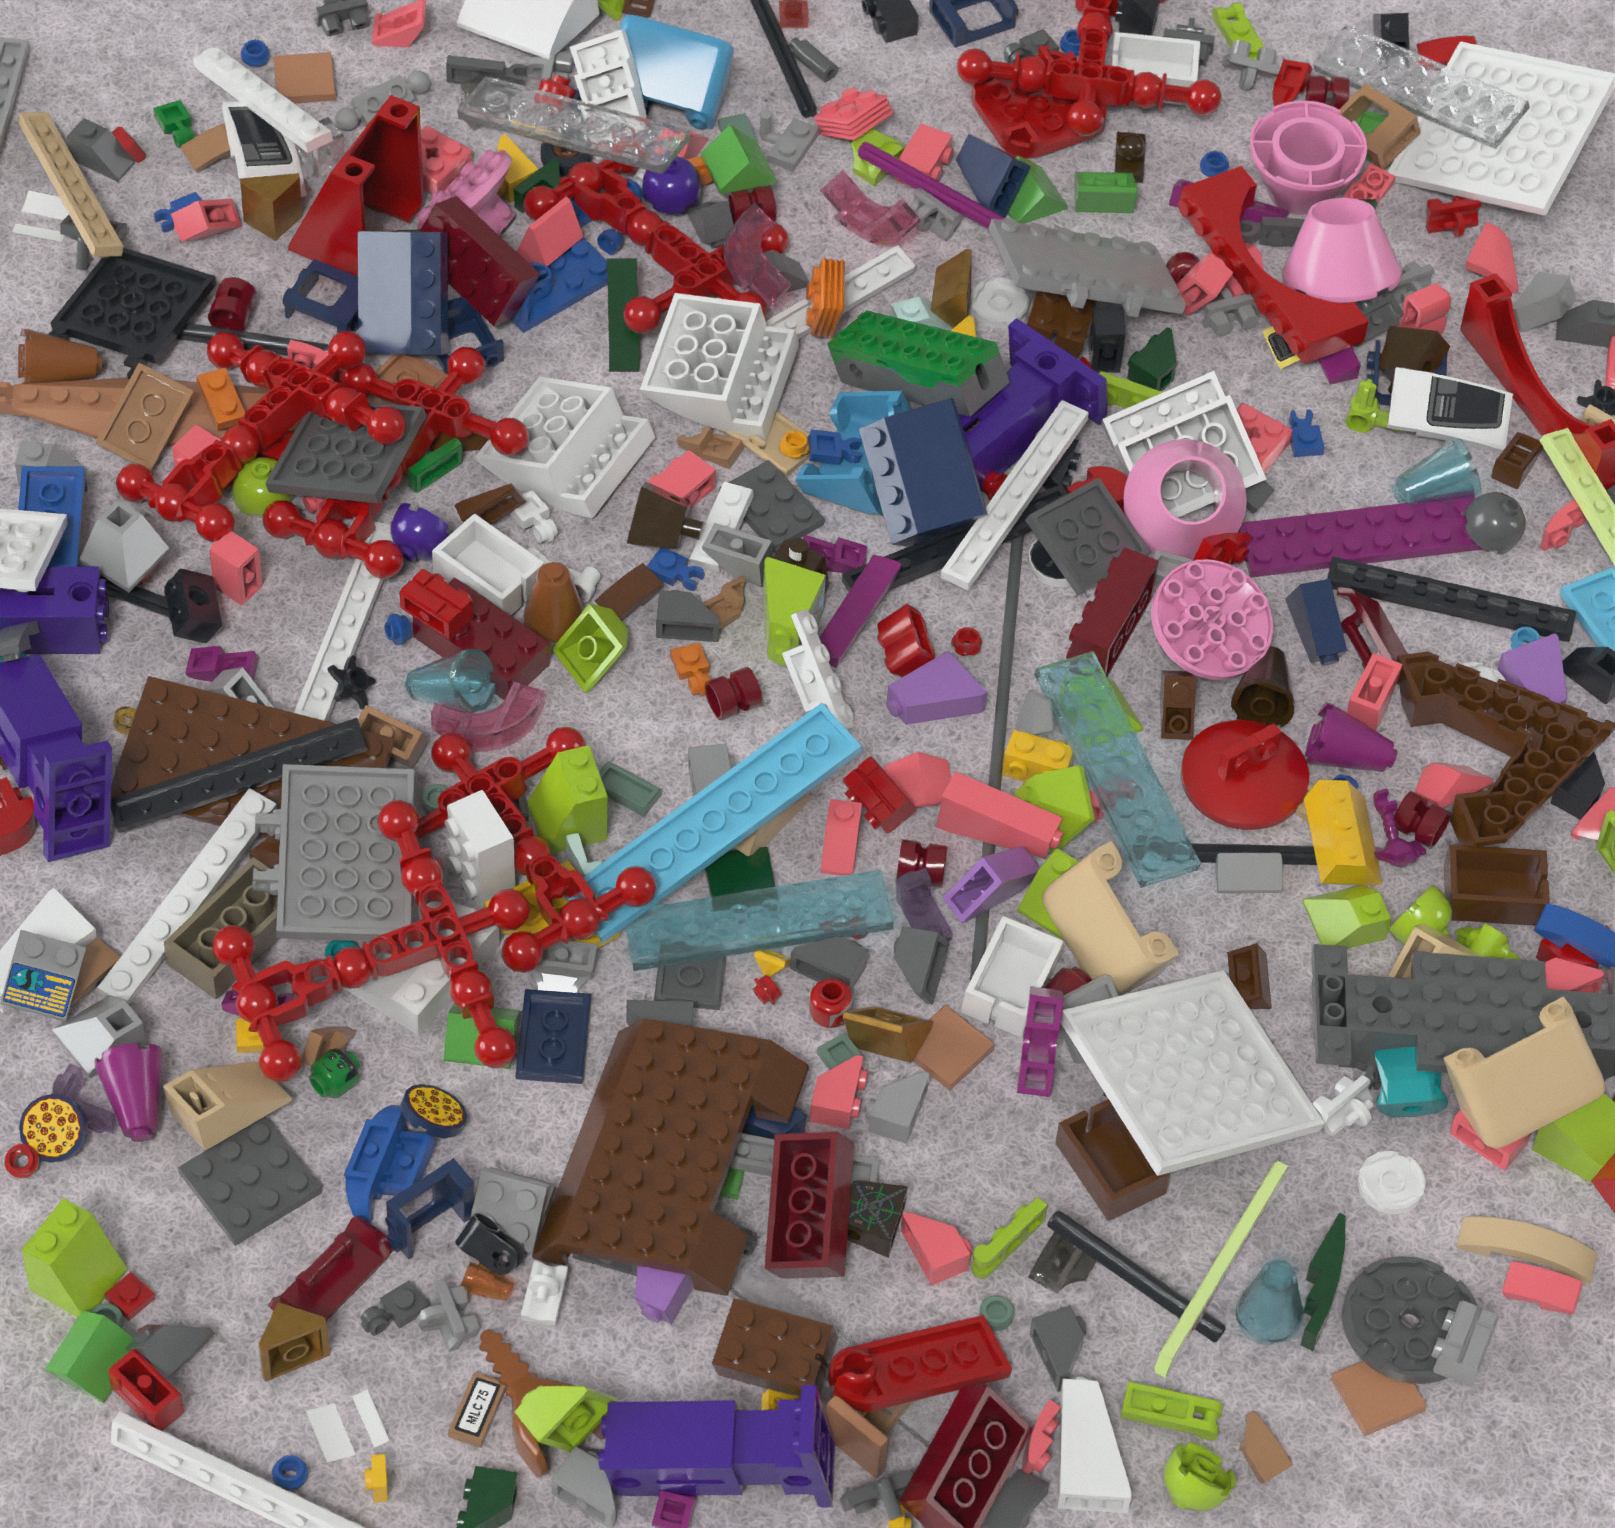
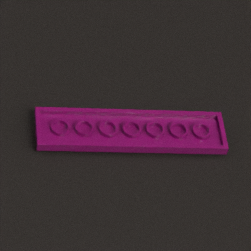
M1474 495L1243 522L1238 533L1248 534L1252 537L1247 547L1249 554L1245 559L1250 578L1330 568L1332 556L1368 564L1483 550L1466 532L1465 525L1468 521L1466 516L1463 517V512L1475 499Z

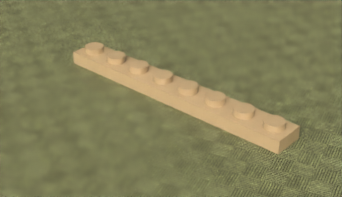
M48 112L20 113L18 123L92 256L100 258L122 256L123 244Z

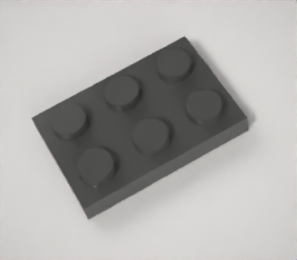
M770 460L728 482L753 490L754 497L743 520L759 537L772 541L774 553L777 552L784 540L802 538L824 525V517Z

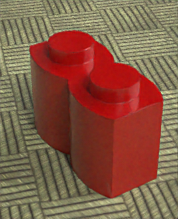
M905 604L878 622L879 634L877 639L885 649L886 658L884 663L893 675L897 674L900 677H904L935 659L934 649L927 636L928 632L923 616L909 604Z

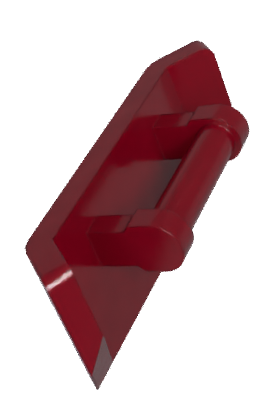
M1337 587L1336 595L1351 601L1356 609V612L1341 622L1343 633L1347 634L1358 653L1364 670L1372 653L1358 630L1362 623H1364L1378 648L1375 654L1396 662L1398 655L1408 654L1378 601L1353 589Z
M361 1216L351 1218L345 1231L339 1233L334 1242L305 1271H302L280 1296L273 1297L268 1307L274 1311L277 1302L323 1316L327 1321L388 1259L392 1250L386 1235Z

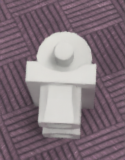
M1362 1075L1354 1081L1344 1076L1336 1083L1334 1088L1336 1097L1333 1100L1321 1095L1313 1102V1106L1325 1123L1324 1129L1329 1136H1335L1345 1126H1351L1354 1122L1360 1126H1366L1371 1122L1372 1117L1369 1110L1374 1106V1101L1368 1089L1371 1084L1369 1078Z
M538 1261L533 1262L521 1312V1320L529 1321L534 1326L546 1328L550 1327V1325H556L568 1273L567 1266H549Z

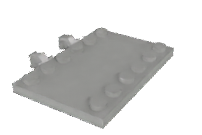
M992 218L989 231L1015 286L1018 288L1066 295L1071 306L1083 308L1086 299L1122 304L1127 316L1139 317L1141 308L1183 314L1186 303L1158 249L1152 243L1141 241L1140 243L1129 242L1121 237H1113L1112 239L1100 237L1092 232H1086L1085 234L1076 233L1063 227L1058 229L1046 228L1039 223L1028 225L1018 223L1010 218H1004L1003 220Z
M283 764L281 809L273 810V813H256L255 816L256 835L263 832L269 836L275 835V839H280L279 864L274 865V869L258 871L254 868L252 881L253 890L266 891L272 895L278 894L276 938L372 941L377 936L411 924L412 895L402 884L399 868V858L402 857V853L397 842L387 839L378 828L377 819L382 807L390 801L402 800L413 806L414 769Z

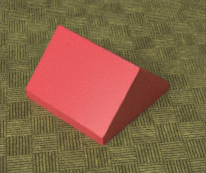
M565 197L528 227L516 251L528 263H541L548 266L584 237L571 200Z

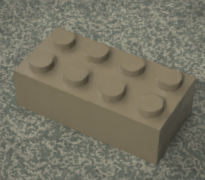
M254 857L163 942L166 964L214 999H217L236 981L232 968L221 964L213 954V940L220 929L228 925H238L250 932L255 942L254 952L250 958L252 964L279 939L276 938L278 894L272 895L266 891L253 890V869L256 868L258 871L270 869Z

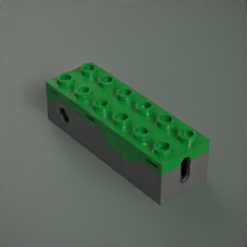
M868 310L859 314L856 320L845 329L839 331L837 336L827 343L840 381L843 384L870 391H903L908 401L923 405L952 398L955 401L958 414L969 417L1009 383L996 342Z

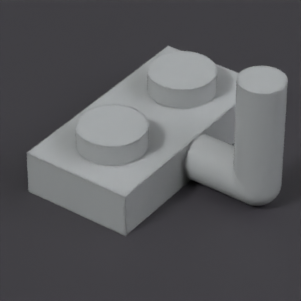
M761 111L760 138L775 144L768 154L767 162L794 172L819 136L820 128L793 118L783 134H779L771 130V111Z

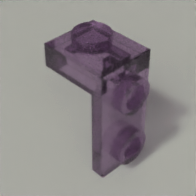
M924 868L916 872L911 871L895 880L896 901L911 928L939 932L947 941L952 940L953 933L931 896V878L927 870Z
M69 1063L63 1074L60 1073L56 1077L52 1094L70 1097L78 1103L86 1115V1126L96 1133L107 1132L114 1135L117 1131V1124L113 1112L76 1099L85 1085L81 1067Z

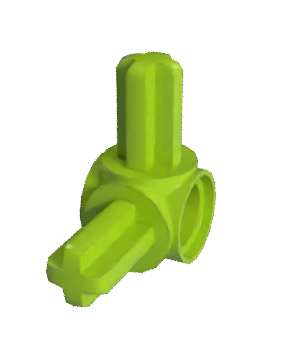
M1371 379L1360 381L1357 394L1351 399L1345 419V424L1350 430L1366 433L1370 429L1373 430L1375 425L1387 428L1389 411L1380 409V403L1375 398L1377 386L1372 383L1373 380Z
M1485 923L1480 928L1472 929L1465 926L1463 929L1458 928L1455 932L1458 935L1456 939L1458 943L1482 957L1522 960L1509 950L1510 947L1507 942L1509 939L1500 931Z

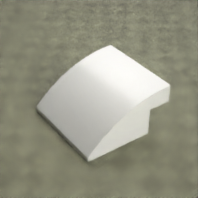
M465 0L457 20V27L550 60L555 53L557 54L599 16L598 0Z
M675 293L641 384L640 392L666 409L702 425L710 426L723 432H736L749 437L751 434H756L766 441L799 346L795 329L767 326L761 305L758 303Z
M1214 371L1101 420L1109 442L1127 477L1136 462L1153 447L1171 440L1192 439L1208 443L1225 453L1239 470L1245 489L1267 479L1230 395L1225 397ZM1186 470L1176 471L1167 475L1162 480V501L1167 510L1177 518L1215 502V494L1210 483L1198 473Z
M539 376L506 417L520 420L528 429L529 442L525 450L516 456H504L494 449L491 439H489L475 458L477 462L508 484L512 483L516 489L525 493L533 490L542 501L562 511L593 519L655 439V434L648 419L623 415L611 387Z

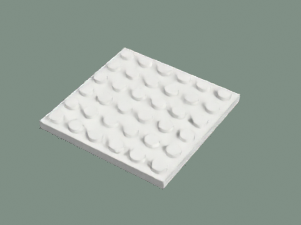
M1460 42L1417 118L1421 133L1394 159L1388 172L1395 176V182L1546 216L1615 88V73Z
M1224 970L1062 1010V1026L1157 1176L1320 1132L1325 1124Z

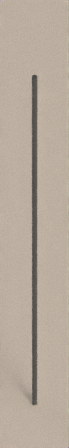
M1024 535L1011 540L988 785L1000 791ZM983 842L982 857L995 854L996 845ZM990 909L976 916L970 981L986 951Z

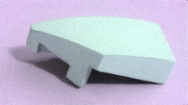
M579 833L566 835V855L574 869L584 877L598 867L601 861L587 862Z

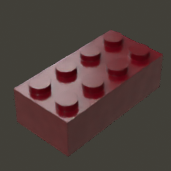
M457 196L436 203L419 231L448 232V284L492 326L501 324L516 316L540 276L537 270Z
M1126 547L1123 548L1118 558L1115 556L1112 558L1107 570L1108 576L1106 580L1100 579L1094 593L1095 599L1093 602L1088 601L1082 612L1083 620L1080 624L1075 623L1070 632L1069 640L1072 641V644L1066 655V659L1070 660L1068 673L1076 676L1092 673L1108 678L1153 598L1158 560Z
M454 577L448 585L456 590H465L473 600L474 616L472 620L450 640L413 617L414 638L509 704L550 666V643Z
M841 1133L775 1134L764 1269L779 1278L845 1277L854 1142Z
M989 1385L961 1388L902 1494L899 1503L925 1528H980L1033 1428Z

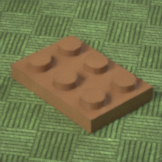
M138 363L101 431L96 445L132 464L144 465L152 472L194 395V391Z

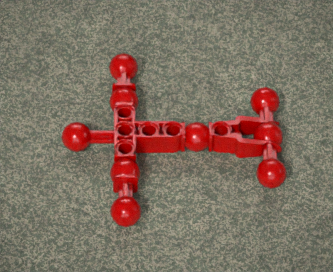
M1076 0L1075 8L1082 12V17L1077 25V35L1080 40L1078 61L1067 59L1052 60L1048 58L1047 65L1041 58L1035 56L1025 57L1019 61L1020 54H1016L1015 64L991 61L990 56L985 51L976 48L963 52L956 63L958 76L970 85L982 84L989 77L1013 80L1011 91H1015L1016 85L1028 93L1038 92L1044 88L1043 95L1049 94L1057 98L1078 100L1072 104L1067 113V123L1069 128L1080 136H1091L1100 129L1104 120L1102 109L1097 103L1108 105L1126 104V106H1129L1131 100L1136 106L1142 108H1151L1158 104V110L1162 111L1163 101L1185 103L1194 114L1205 116L1217 111L1222 101L1220 88L1214 82L1207 79L1197 80L1189 87L1166 84L1167 74L1163 73L1161 80L1157 74L1151 72H1140L1134 76L1133 69L1128 70L1124 67L1105 65L1106 46L1113 33L1109 18L1116 14L1119 5L1117 0Z
M341 331L334 335L328 344V356L313 369L289 358H283L270 350H263L260 345H255L252 349L246 351L244 350L243 342L236 334L220 332L212 336L207 344L208 360L218 369L226 367V370H231L236 366L240 367L246 382L253 383L259 388H268L269 392L247 410L244 417L238 420L239 425L226 430L221 441L215 440L214 444L207 446L193 458L180 461L163 480L162 486L155 483L153 473L146 466L129 464L122 468L116 477L117 492L129 502H142L148 499L149 507L156 508L158 514L164 520L182 522L188 519L195 523L197 533L204 540L209 542L219 541L230 531L233 532L235 526L233 513L225 505L215 503L222 498L223 494L221 491L235 478L237 472L243 469L241 464L254 460L260 448L265 450L268 445L277 441L308 412L332 420L338 425H345L351 431H355L363 424L367 426L370 437L381 445H392L401 440L406 432L405 417L397 408L392 406H381L375 410L371 409L364 393H358L351 387H342L340 383H334L330 378L339 368L353 369L357 367L366 356L365 341L353 331Z
M395 800L382 807L377 819L378 828L387 839L397 842L402 853V857L399 858L402 884L411 895H414L415 903L420 908L421 921L377 936L369 944L364 942L362 943V949L355 946L345 947L337 952L333 959L329 955L326 956V960L316 959L293 965L290 961H282L255 973L250 961L254 952L255 942L246 928L238 925L223 927L214 937L212 949L217 960L233 970L237 982L232 986V990L238 992L235 1001L236 1011L244 1021L251 1023L248 1029L249 1032H258L264 1047L260 1053L259 1067L262 1073L270 1080L278 1083L287 1082L297 1075L302 1064L300 1051L293 1043L282 1039L277 1026L306 1017L309 1007L328 999L336 991L338 994L342 993V987L347 989L360 988L369 981L371 976L373 980H377L378 976H390L439 958L443 970L449 978L451 999L461 1008L463 1019L472 1017L479 1033L474 1044L476 1057L484 1066L497 1069L505 1067L515 1057L517 1051L516 1039L508 1029L497 1026L491 1012L495 1007L492 985L488 977L482 971H479L478 963L473 959V951L467 936L492 926L505 931L517 930L525 924L529 917L530 906L528 900L517 890L503 889L493 895L488 907L458 918L449 894L443 886L444 876L442 868L432 858L429 847L421 849L415 836L420 821L417 811L410 803ZM432 901L442 903V905L437 908H430L426 906L428 903ZM445 929L454 931L452 935L446 937L439 934L440 931ZM412 941H420L421 943H423L418 948H410L409 946H407ZM385 952L391 954V956L385 960H380L376 958V956L380 953ZM459 957L467 960L461 965L451 963L453 959ZM317 976H326L328 978L324 983L313 982V979ZM286 982L291 983L292 992L298 997L278 1006V997L271 987Z

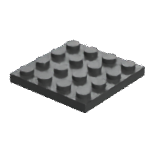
M369 402L373 410L381 406H392L397 408L405 417L406 432L400 441L392 445L376 443L368 434L367 426L363 424L355 431H351L345 425H338L332 420L308 412L300 421L265 483L268 491L379 503L426 418L424 408Z

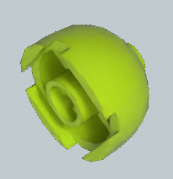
M269 457L254 458V460L243 464V469L237 472L233 479L232 495L236 507L248 516L250 514L260 515V518H262L265 508L276 500L291 502L294 495L269 492L265 483L278 462L277 460Z
M1432 885L1395 921L1388 931L1403 945L1406 944L1414 927L1421 924L1433 927L1448 936L1450 932L1446 927L1452 920L1450 903L1444 894Z
M1181 1442L1177 1444L1166 1462L1163 1479L1175 1505L1184 1510L1209 1511L1220 1506L1234 1490L1237 1483L1234 1472L1230 1468L1226 1473L1220 1466L1223 1459L1208 1448L1195 1442H1188L1185 1447H1182Z

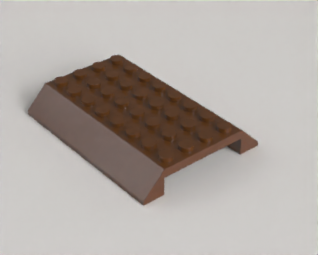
M646 1018L618 1031L532 1258L566 1265L569 1254L574 1253L691 1276L694 1289L697 1291L728 1296L748 1241V1234L713 1211L752 1104L757 1118L789 1124L809 1069L808 1064L772 1040Z

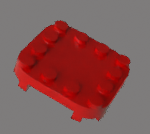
M1049 45L1038 47V55H1035V57L1041 58L1047 65L1048 58L1052 60L1067 59L1077 61V57L1071 51L1065 54L1060 51L1049 50ZM989 77L982 84L972 85L971 101L975 110L999 145L1014 157L1018 155L1025 159L1040 157L1090 140L1104 131L1107 104L1097 103L1102 109L1104 120L1098 132L1091 136H1080L1075 134L1067 123V113L1072 104L1078 100L1057 98L1049 94L1043 95L1044 88L1038 92L1028 93L1016 85L1015 91H1011L1013 80Z

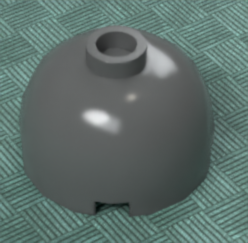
M1489 492L1480 495L1463 512V517L1466 516L1468 521L1465 525L1466 532L1477 545L1486 551L1493 548L1500 550L1497 554L1507 553L1518 543L1524 534L1526 518L1523 510L1514 498L1504 493Z

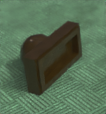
M1117 132L1114 172L1133 173L1136 183H1143L1146 134Z

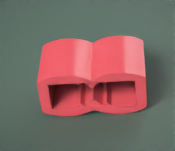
M1434 283L1406 296L1403 301V316L1399 320L1398 327L1435 330L1442 335L1447 322L1446 315L1451 304V297L1448 291L1443 289L1438 283Z

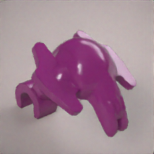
M1388 789L1377 791L1374 793L1373 801L1376 810L1381 814L1388 841L1384 848L1375 847L1374 855L1376 858L1388 862L1392 866L1406 867L1417 861L1420 855H1425L1426 849L1416 840L1407 842L1398 837L1399 833L1396 831L1397 826L1394 820L1397 802L1396 800L1388 802Z

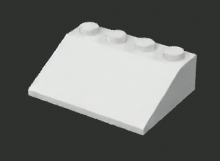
M415 901L411 904V924L422 920L419 905H416ZM432 901L428 903L426 906L430 908H437L441 906L442 903ZM452 903L458 918L476 911L473 908ZM492 926L467 936L473 951V959L477 961L480 968L500 946L499 928ZM449 929L439 932L441 936L445 937L454 933V931ZM412 941L407 946H409L410 948H418L423 943H421L420 941ZM385 952L380 953L376 956V958L380 960L388 959L391 956V954ZM459 957L453 959L451 963L461 965L467 960ZM439 958L390 976H378L377 980H373L371 976L369 981L360 988H344L418 1036L451 1000L449 978L445 974Z

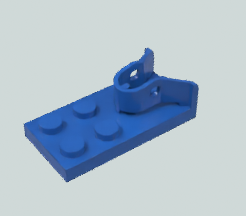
M583 237L548 266L541 263H529L540 273V276L516 316L510 320L525 333L607 286V260Z
M22 466L18 510L67 514V527L48 566H79L84 492H88L84 466Z

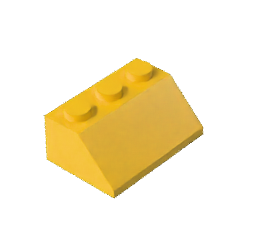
M1318 780L1305 796L1304 803L1321 884L1381 885L1383 881L1378 858L1374 855L1376 849L1365 798L1349 781Z

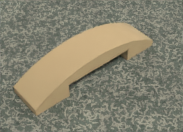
M1464 1217L1456 1246L1458 1249L1490 1257L1491 1251L1556 1268L1558 1273L1588 1284L1591 1283L1597 1252L1558 1232L1529 1223L1495 1217Z

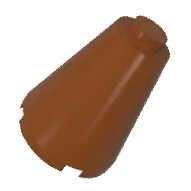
M31 329L21 330L20 336L26 337L25 344H19L18 379L24 377V382L21 384L86 380L95 378L96 372H101L102 355L97 354L96 348Z
M550 562L544 564L538 571L523 612V622L527 628L546 641L558 642L584 611L568 568L561 563Z

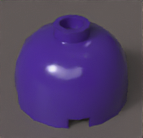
M675 155L660 157L653 161L645 171L642 181L643 199L646 203L648 200L653 205V209L658 212L667 214L686 211V206L692 203L693 206L697 204L701 196L699 173L693 164L683 157Z
M401 503L390 525V535L393 542L398 545L403 553V558L408 561L414 562L415 559L423 561L432 560V550L452 534L453 531L447 533L446 530L449 526L431 512L421 507L415 512L409 510L411 504Z

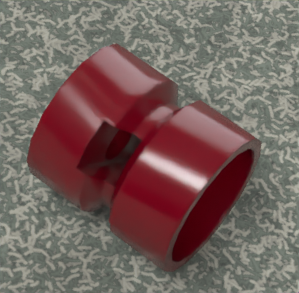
M1308 75L1305 101L1319 102L1340 109L1349 100L1350 80L1345 77H1332L1331 80H1327L1325 76ZM1327 91L1333 92L1332 98H1327Z
M770 185L755 187L752 192H748L745 189L728 193V203L734 228L750 227L754 221L758 225L771 221L776 222L775 198Z
M228 277L223 279L219 284L215 299L208 313V321L211 326L243 331L257 297L255 288L241 278Z
M749 667L731 672L729 679L725 676H720L705 682V694L708 704L718 720L736 715L738 708L742 711H747L762 704V693L759 683Z
M1410 791L1395 812L1396 830L1407 836L1413 833L1416 841L1432 849L1446 830L1451 812L1436 804L1428 806L1427 799Z
M902 839L896 881L914 884L919 879L923 885L941 888L947 846L929 843L927 847H922L918 841Z

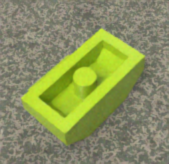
M873 128L856 141H852L851 146L854 154L852 172L875 187L889 173L858 157V149L864 141L869 142L898 159L907 145Z

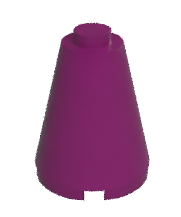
M1328 702L1323 704L1318 713L1319 716L1323 717L1322 721L1320 720L1317 725L1313 724L1305 751V756L1308 757L1306 759L1307 763L1384 772L1387 767L1392 768L1397 757V750L1393 749V741L1337 706Z
M132 1043L102 1052L101 1060L97 1057L95 1058V1069L123 1135L131 1138L133 1142L151 1139L152 1134L158 1130L163 1063L161 1047L149 1044V1049H139V1043Z

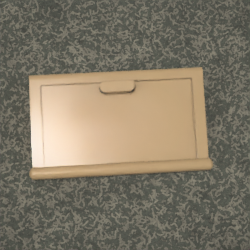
M778 411L775 413L766 441L756 434H751L749 437L732 431H724L733 438L741 439L746 448L763 460H770L785 477L790 476L794 469L809 459V451L806 455L802 454L797 459L788 458L785 454L781 453L779 444H781V439L785 433L799 431L807 437V444L809 433Z

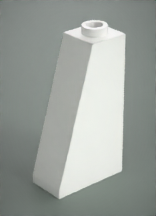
M55 888L51 889L0 950V1001L20 930L83 947L97 939L96 929ZM0 1004V1011L3 1014L12 1008Z
M1084 1377L1063 1379L1060 1392L1057 1509L1128 1513L1132 1492L1099 1382L1091 1381Z

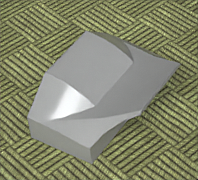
M560 941L544 950L541 963L530 971L536 981L538 990L577 993L583 983L592 978L597 956V944L569 941L566 944Z

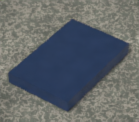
M525 989L515 1079L583 1084L591 994Z

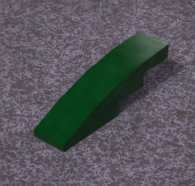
M607 258L609 372H639V333L633 332L628 328L623 316L626 304L634 297H638L637 258Z
M1340 1212L1312 1259L1306 1281L1314 1284L1307 1296L1303 1313L1311 1316V1319L1304 1330L1301 1346L1311 1351L1314 1350L1327 1323L1341 1275L1345 1250L1346 1215Z

